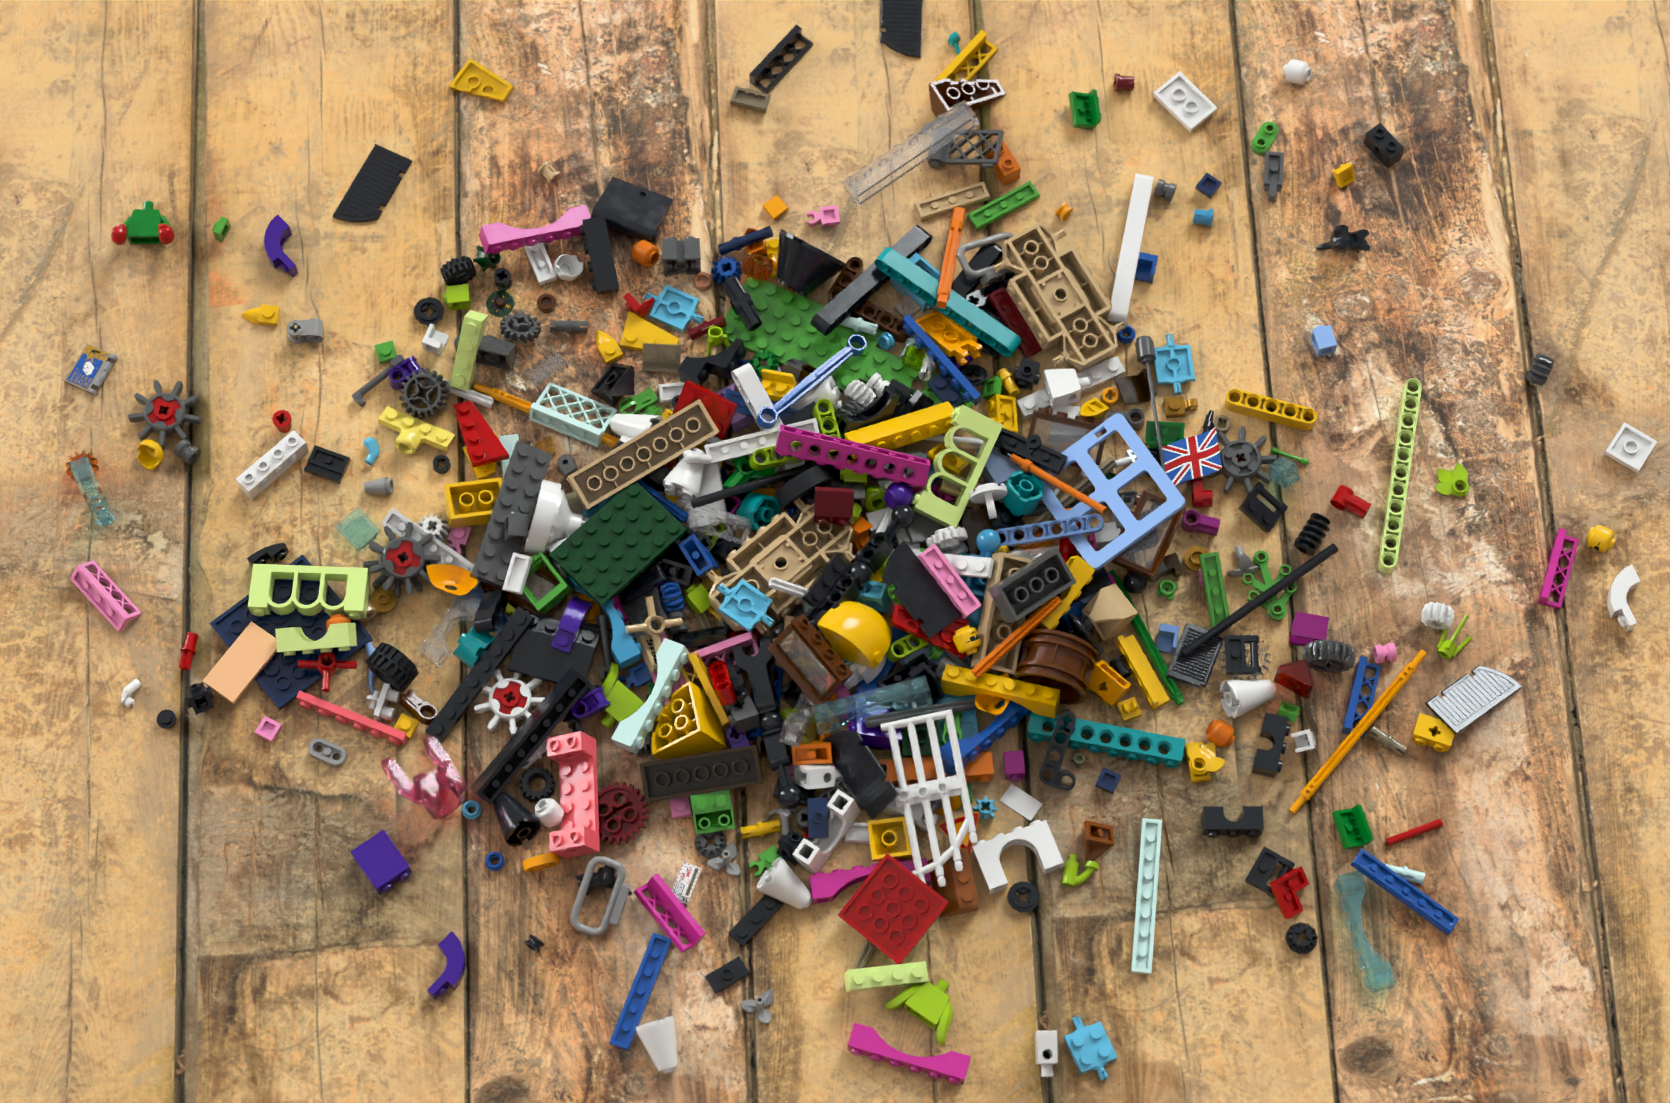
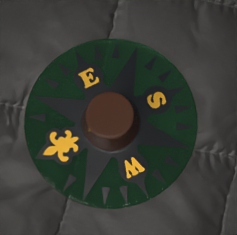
M496 291L487 298V310L494 316H505L513 310L514 299L505 291Z

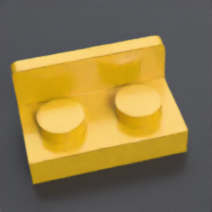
M767 369L761 370L763 378L761 383L772 401H779L797 385L793 374Z
M995 394L986 404L988 418L1002 424V428L1018 433L1016 397Z

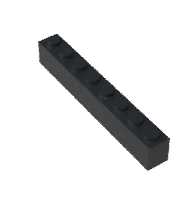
M570 668L472 784L470 789L491 805L590 687L591 683L579 672Z

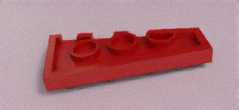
M471 400L453 404L472 468L509 459L508 452Z
M895 604L893 606L891 625L960 659L965 657V653L958 652L953 636L956 634V630L968 626L969 620L958 618L928 639L919 627L922 624L920 619L914 621L902 605Z

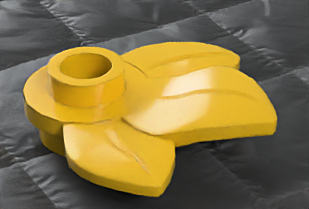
M1192 742L1187 748V756L1190 759L1189 769L1195 775L1216 772L1225 763L1224 759L1215 757L1216 748L1214 743H1207L1199 747L1195 742ZM1195 764H1200L1202 768H1196Z

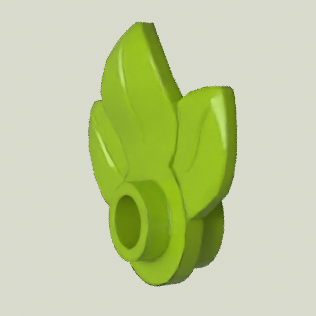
M1457 463L1453 471L1440 468L1437 470V478L1440 483L1436 485L1435 489L1440 494H1453L1457 497H1463L1468 493L1469 484L1466 481L1468 472L1463 465ZM1460 486L1463 490H1457L1456 487Z

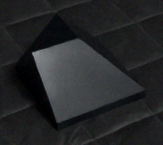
M612 363L591 389V392L612 407L618 403L623 395H635L634 367L632 365Z

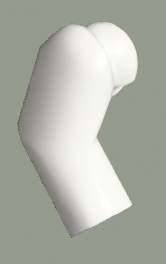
M135 679L124 687L120 700L123 706L131 708L134 705V699L131 697L142 686L139 680Z

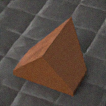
M1088 820L1084 821L1082 834L1085 862L1094 861L1111 846L1115 845L1113 826Z

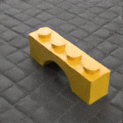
M1079 555L1071 556L1066 562L1076 583L1062 591L1059 596L1062 604L1038 625L1040 629L1054 630L1059 624L1058 620L1069 611L1071 602L1081 595L1083 586L1092 580V574L1095 570ZM1044 604L1028 613L1027 617L1032 616Z

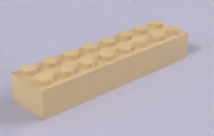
M699 399L569 475L566 479L585 511H588L635 481H639L683 455L684 451L691 450L717 435L719 430Z

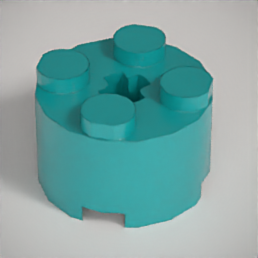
M1017 471L1010 475L1006 483L1008 493L1004 498L1000 499L1015 516L1034 512L1043 496L1044 485L1041 480L1033 474L1032 476L1023 474L1024 471Z
M751 492L742 501L740 508L737 510V517L745 528L757 532L762 526L766 527L769 525L774 516L781 513L780 507L782 505L773 496Z
M473 625L467 634L463 633L457 641L459 646L455 649L453 655L470 668H473L495 638L489 633L477 634Z

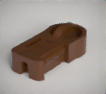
M410 689L407 691V695L403 694L401 696L400 705L420 723L430 725L437 716V709L429 702L421 700L413 693L414 690ZM422 711L430 712L433 717H426Z

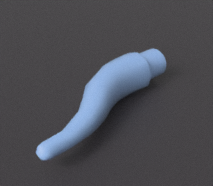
M371 641L365 644L368 658L375 651ZM369 669L368 684L370 692L373 694L375 674Z

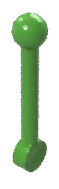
M1275 447L1271 448L1270 452L1273 454H1279L1294 459L1296 461L1302 462L1303 465H1307L1309 463V460L1307 458L1302 459L1294 455L1279 451Z

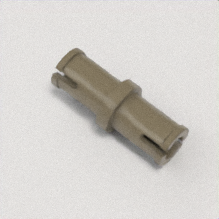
M1375 725L1368 735L1381 743L1383 748L1387 747L1400 757H1402L1408 747L1394 739L1392 734L1388 735Z

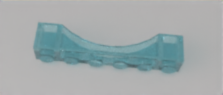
M86 456L69 463L76 484L97 525L105 526L116 520L110 502L99 484L88 457Z
M921 676L811 706L817 732L820 735L838 730L853 718L873 710L893 707L908 709L932 705L926 677Z
M1357 870L1338 875L1336 882H1334L1336 893H1340L1342 900L1340 901L1341 910L1343 913L1346 912V926L1348 931L1352 932V945L1359 954L1357 958L1358 965L1365 973V976H1363L1366 988L1369 987L1370 993L1393 988L1396 984V979L1391 963L1374 950L1363 930L1361 905L1367 889L1363 874Z

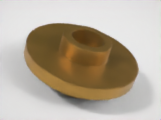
M1201 546L1190 547L1184 555L1186 567L1191 571L1198 572V569H1201L1199 555L1209 553L1208 550Z
M381 587L371 594L370 603L372 607L376 608L378 613H388L396 607L397 598H395L392 589L387 592L383 589L384 587Z

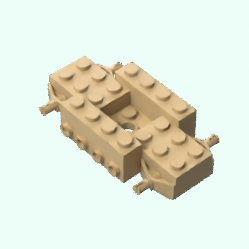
M1037 223L1004 241L1002 245L1003 260L993 266V269L998 273L1008 268L1017 274V276L1009 280L1006 291L1043 351L1045 352L1061 342L1062 353L1060 356L1052 359L1054 366L1065 361L1082 372L1113 355L1118 347L1116 334L1126 327L1123 322L1113 326L1104 320L1112 309V303L1102 293V287L1099 282L1095 281L1092 277L1091 269L1083 263L1080 252L1075 250L1073 246L1060 253L1058 252L1057 241L1067 236L1066 232H1064L1065 230L1062 229L1054 234V232L1049 231L1041 223ZM1061 291L1065 294V298L1059 299L1055 293Z
M798 498L794 501V504L801 510L797 523L786 512H783L781 515L777 514L772 518L769 525L766 527L762 526L753 538L746 539L742 543V547L728 554L726 563L727 571L730 574L718 577L712 569L710 572H707L706 575L713 581V586L708 595L710 605L735 632L744 630L740 625L718 611V608L725 600V595L717 591L721 583L731 590L743 579L773 600V604L767 610V614L779 624L782 618L788 616L794 609L801 606L805 600L769 588L770 578H777L808 589L832 555L836 553L839 556L843 555L849 563L856 559L849 551L853 529L849 525L838 526L837 524L830 523L828 525H819L814 523V504L806 505ZM784 560L787 564L785 567L779 568L776 566V562ZM761 622L754 627L761 635H765L768 632V629Z

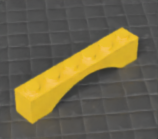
M946 664L941 679L942 692L958 697L976 694L996 696L1018 703L1037 715L1054 719L1060 703L1059 689L984 673L980 678H976L972 674L971 669Z

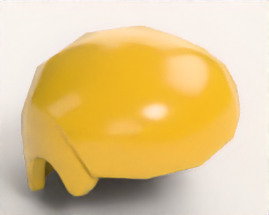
M145 439L136 448L137 450L139 449L136 458L146 469L154 470L164 459L162 447L154 440Z

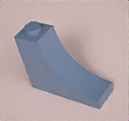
M993 447L982 470V474L988 483H998V486H1001L1002 483L1006 485L1011 474L1024 470L1021 469L1020 465L1014 463L1009 457L1001 454ZM980 448L975 451V457L977 456ZM1026 471L1023 472V474H1026V475H1029V476H1031V475L1033 474V473H1031V472H1026Z

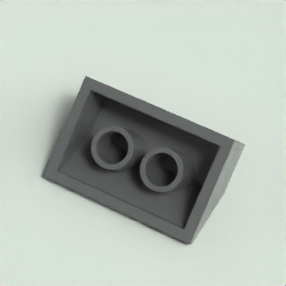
M460 334L454 341L456 352L458 348ZM491 335L483 336L477 351L476 363L512 371L518 352L517 344L513 341L510 342L509 339L500 340Z

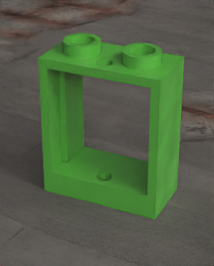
M540 552L532 556L533 560L527 578L546 564L560 584L541 600H538L526 583L523 592L535 608L545 615L569 595L573 588L551 560Z

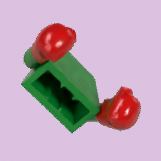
M144 201L142 209L133 210L132 215L123 224H118L112 229L111 239L117 245L125 244L126 237L130 244L167 245L172 243L175 235L166 216L161 215L160 210L154 209L153 202Z

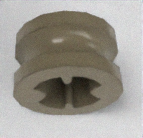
M1220 415L1214 419L1213 428L1216 427L1217 433L1222 431L1225 434L1229 431L1231 425L1229 418ZM1219 422H1224L1225 428H1222V426L1221 428L1218 427Z

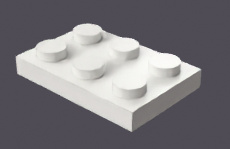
M1180 71L1153 92V97L1189 132H1192L1217 111V107Z

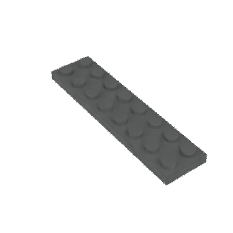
M517 440L470 577L498 588H503L513 553L519 554L523 544L520 542H505L504 520L509 513L517 511L522 514H528L529 526L543 479H545L553 454Z

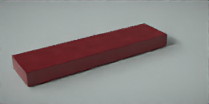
M1004 286L989 294L987 298L1005 327L1021 338V344L1018 348L1024 358L1029 359L1041 352L1043 349Z

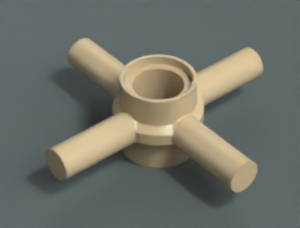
M653 596L645 597L648 617L644 623L626 626L625 630L627 634L644 631L647 635L652 636L656 655L661 646L660 634L664 628L680 626L683 624L682 618L664 620L662 617L657 616ZM652 621L657 624V630L651 627Z

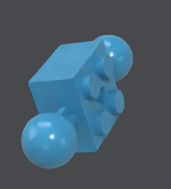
M992 529L981 531L976 538V545L980 550V556L974 554L967 556L991 558L992 553L1000 547L1001 539L999 534ZM960 576L982 605L988 578ZM982 606L965 619L969 620L970 628H978Z

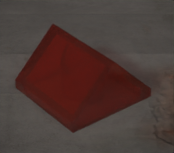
M1303 659L1279 665L1274 682L1308 700L1314 682L1307 660Z

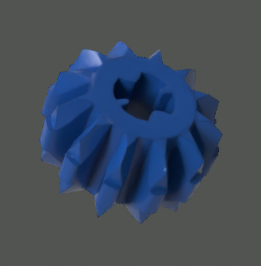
M726 255L725 259L719 256L718 261H714L711 268L713 280H718L719 286L730 277H736L740 281V275L743 274V269L740 268L741 262H736L735 256L729 259L728 255Z
M670 581L661 585L660 593L666 613L684 611L685 604L679 584Z

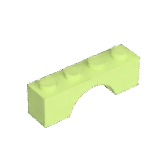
M470 310L464 316L450 381L451 387L468 391L474 384L477 370V351L485 333L488 319L486 314Z
M355 623L330 624L327 633L317 641L309 639L301 627L275 629L277 652H284V656L296 655V651H302V654H313L316 649H320V653L332 652V648H338L339 651H349L350 647L357 646Z
M926 961L850 969L844 973L846 993L863 992L890 986L909 987L913 984H925L929 981Z

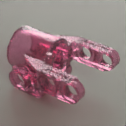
M429 735L423 739L425 751L437 766L435 770L427 774L420 773L413 777V782H411L394 759L387 757L381 760V767L401 796L419 806L423 805L432 819L439 820L454 812L464 800L462 792L467 790V786L438 740L433 735Z

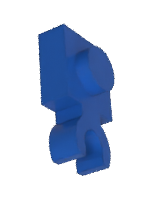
M645 662L628 670L630 676L618 678L621 683L627 681L626 687L631 690L634 684L638 689L653 681Z

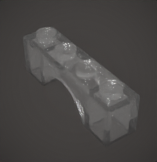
M469 592L465 595L456 596L452 607L445 610L441 621L431 628V634L427 639L424 638L418 646L419 649L417 651L420 655L438 668L451 654L447 647V635L451 628L461 622L474 623L481 600Z
M808 677L810 682L814 680L819 682L820 686L816 690L822 695L825 692L827 683ZM801 691L793 713L789 712L783 724L779 740L796 748L800 745L819 706L816 707L803 691Z

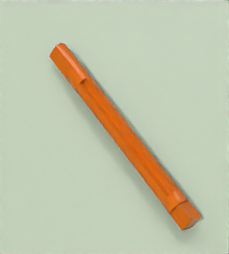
M954 207L937 291V308L945 309L950 298L957 261V250L960 246L965 220V208Z

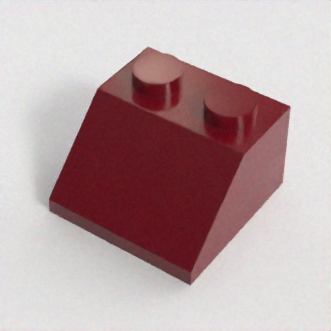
M815 487L814 523L819 525H828L829 523L837 524L838 526L852 525L854 489Z

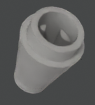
M383 477L365 482V492L388 496L394 491L393 479Z

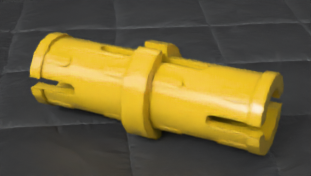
M779 819L763 823L759 821L755 825L740 827L744 840L759 835L764 837V834L780 832L781 827Z

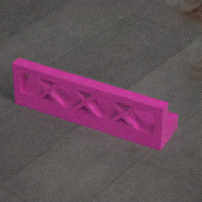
M1561 528L1558 529L1538 599L1539 604L1559 610L1562 606L1579 542L1577 538L1566 536L1567 530ZM1564 541L1573 543L1571 550L1565 552L1562 547ZM1564 557L1568 566L1561 569L1558 561ZM1560 574L1563 584L1556 586L1553 582L1554 576ZM1556 592L1559 597L1558 603L1548 600L1550 593Z
M658 873L653 875L647 884L635 889L633 892L681 953L698 945L706 935ZM647 890L652 899L646 898L642 892ZM655 906L662 908L664 914L658 913ZM667 921L674 923L676 929L670 928ZM679 936L686 938L689 943L684 945L680 941Z

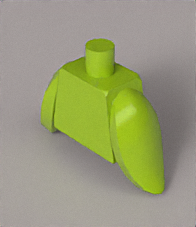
M611 662L610 671L602 686L604 689L603 693L607 701H610L611 706L605 709L607 714L600 722L608 729L615 721L620 723L630 717L644 704L639 697L618 680L619 665Z
M940 979L935 986L929 982L913 984L890 1001L884 1003L887 1010H897L904 1007L905 1011L933 1030L937 1029V1044L945 1046L946 1036L954 1014L953 1006L949 1002L950 997L945 994L950 986L945 980Z

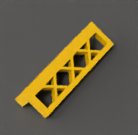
M981 30L935 81L942 79L959 81L960 79H957V74L963 71H967L968 75L964 79L970 81L998 51V48L987 40V33ZM984 45L991 49L988 54H980V49ZM971 59H979L977 66L969 67Z
M1132 634L1126 638L1123 635L1118 636L1116 647L1120 654L1124 655L1129 669L1133 670L1132 675L1150 708L1154 710L1169 703V697L1134 635Z
M691 653L688 655V661H691L695 669L694 673L687 672L684 666L681 672L687 683L689 681L694 683L695 678L700 679L703 685L702 691L709 697L712 707L715 709L714 711L717 713L723 727L730 723L728 719L730 715L725 712L723 705L720 704L712 678L699 653Z

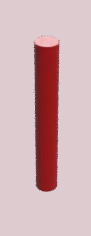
M1437 819L1389 837L1385 841L1387 846H1391L1439 828L1443 824L1441 819Z

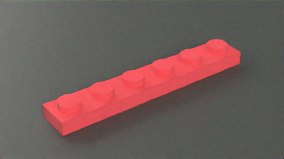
M300 690L296 697L299 705L306 710L314 709L321 716L328 717L329 715L341 724L349 723L359 731H369L372 736L376 738L384 737L394 745L398 746L401 744L405 746L408 740L407 734L403 731Z

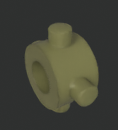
M1077 751L1074 757H1071V761H1073L1077 768H1081L1088 761V758H1085L1081 751Z

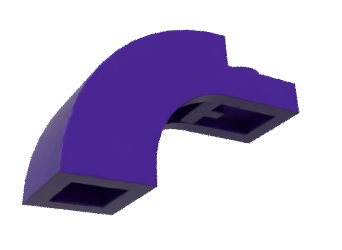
M277 214L266 229L264 246L273 268L280 267L285 274L289 273L293 278L298 274L297 267L282 251L284 242L292 233L290 226Z
M575 596L571 599L559 622L558 630L551 644L552 648L570 654L578 632L584 621L587 620L593 603Z
M452 931L438 944L439 950L446 956L447 964L443 974L427 989L428 994L434 1000L437 997H442L447 992L448 986L455 991L465 973V954L458 937Z

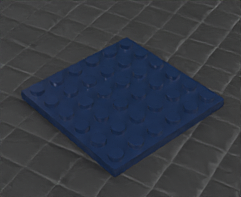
M303 554L289 564L312 566ZM275 579L272 602L283 604L290 599L293 580ZM301 580L299 603L310 605L317 600L320 581ZM328 585L326 604L330 606L341 604V599ZM248 594L210 623L211 627L230 648L251 621L275 638V629L301 627L309 639L317 641L327 633L326 621L330 619V616L323 609L316 615L306 616L298 612L297 608L286 615H279L271 610L270 615L255 616L251 614L248 608ZM351 619V623L356 625L357 646L350 647L349 651H339L338 648H333L332 654L337 661H347L364 648L366 643L373 641V638L358 620ZM320 649L314 650L313 654H302V651H296V655L284 656V652H276L255 678V681L277 708L281 710L296 699L299 690L305 692L323 679V675H321L318 668H298V660L318 661L322 653H320Z

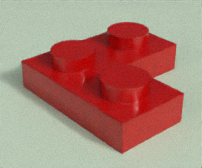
M1302 866L1269 883L1285 919H1290L1304 911L1296 892L1309 885Z

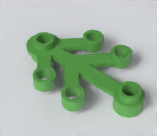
M1257 551L1253 556V563L1260 568L1265 584L1254 579L1251 573H1245L1242 582L1246 586H1251L1260 592H1264L1290 574L1291 567L1287 564L1281 565L1279 574L1273 583L1267 565L1269 556L1265 551ZM1262 555L1265 559L1260 560L1258 556ZM1286 568L1288 573L1282 572V569ZM1245 577H1250L1251 581L1247 582ZM1295 583L1289 585L1294 590L1284 589L1285 592L1279 601L1277 595L1269 599L1270 602L1266 601L1261 605V607L1268 610L1270 618L1281 620L1286 616L1287 608L1285 605L1297 589ZM1252 590L1248 593L1247 599L1249 602L1252 600L1250 595H1259V593L1256 590ZM1274 608H1280L1281 612H1275Z

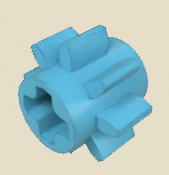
M987 796L981 801L977 799L976 803L978 806H974L973 811L979 812V818L984 819V822L988 818L994 819L995 816L992 812L998 811V807H993L995 800L990 801L987 799ZM982 807H983V808H987V807H988V808H989V811H987V810L982 811Z

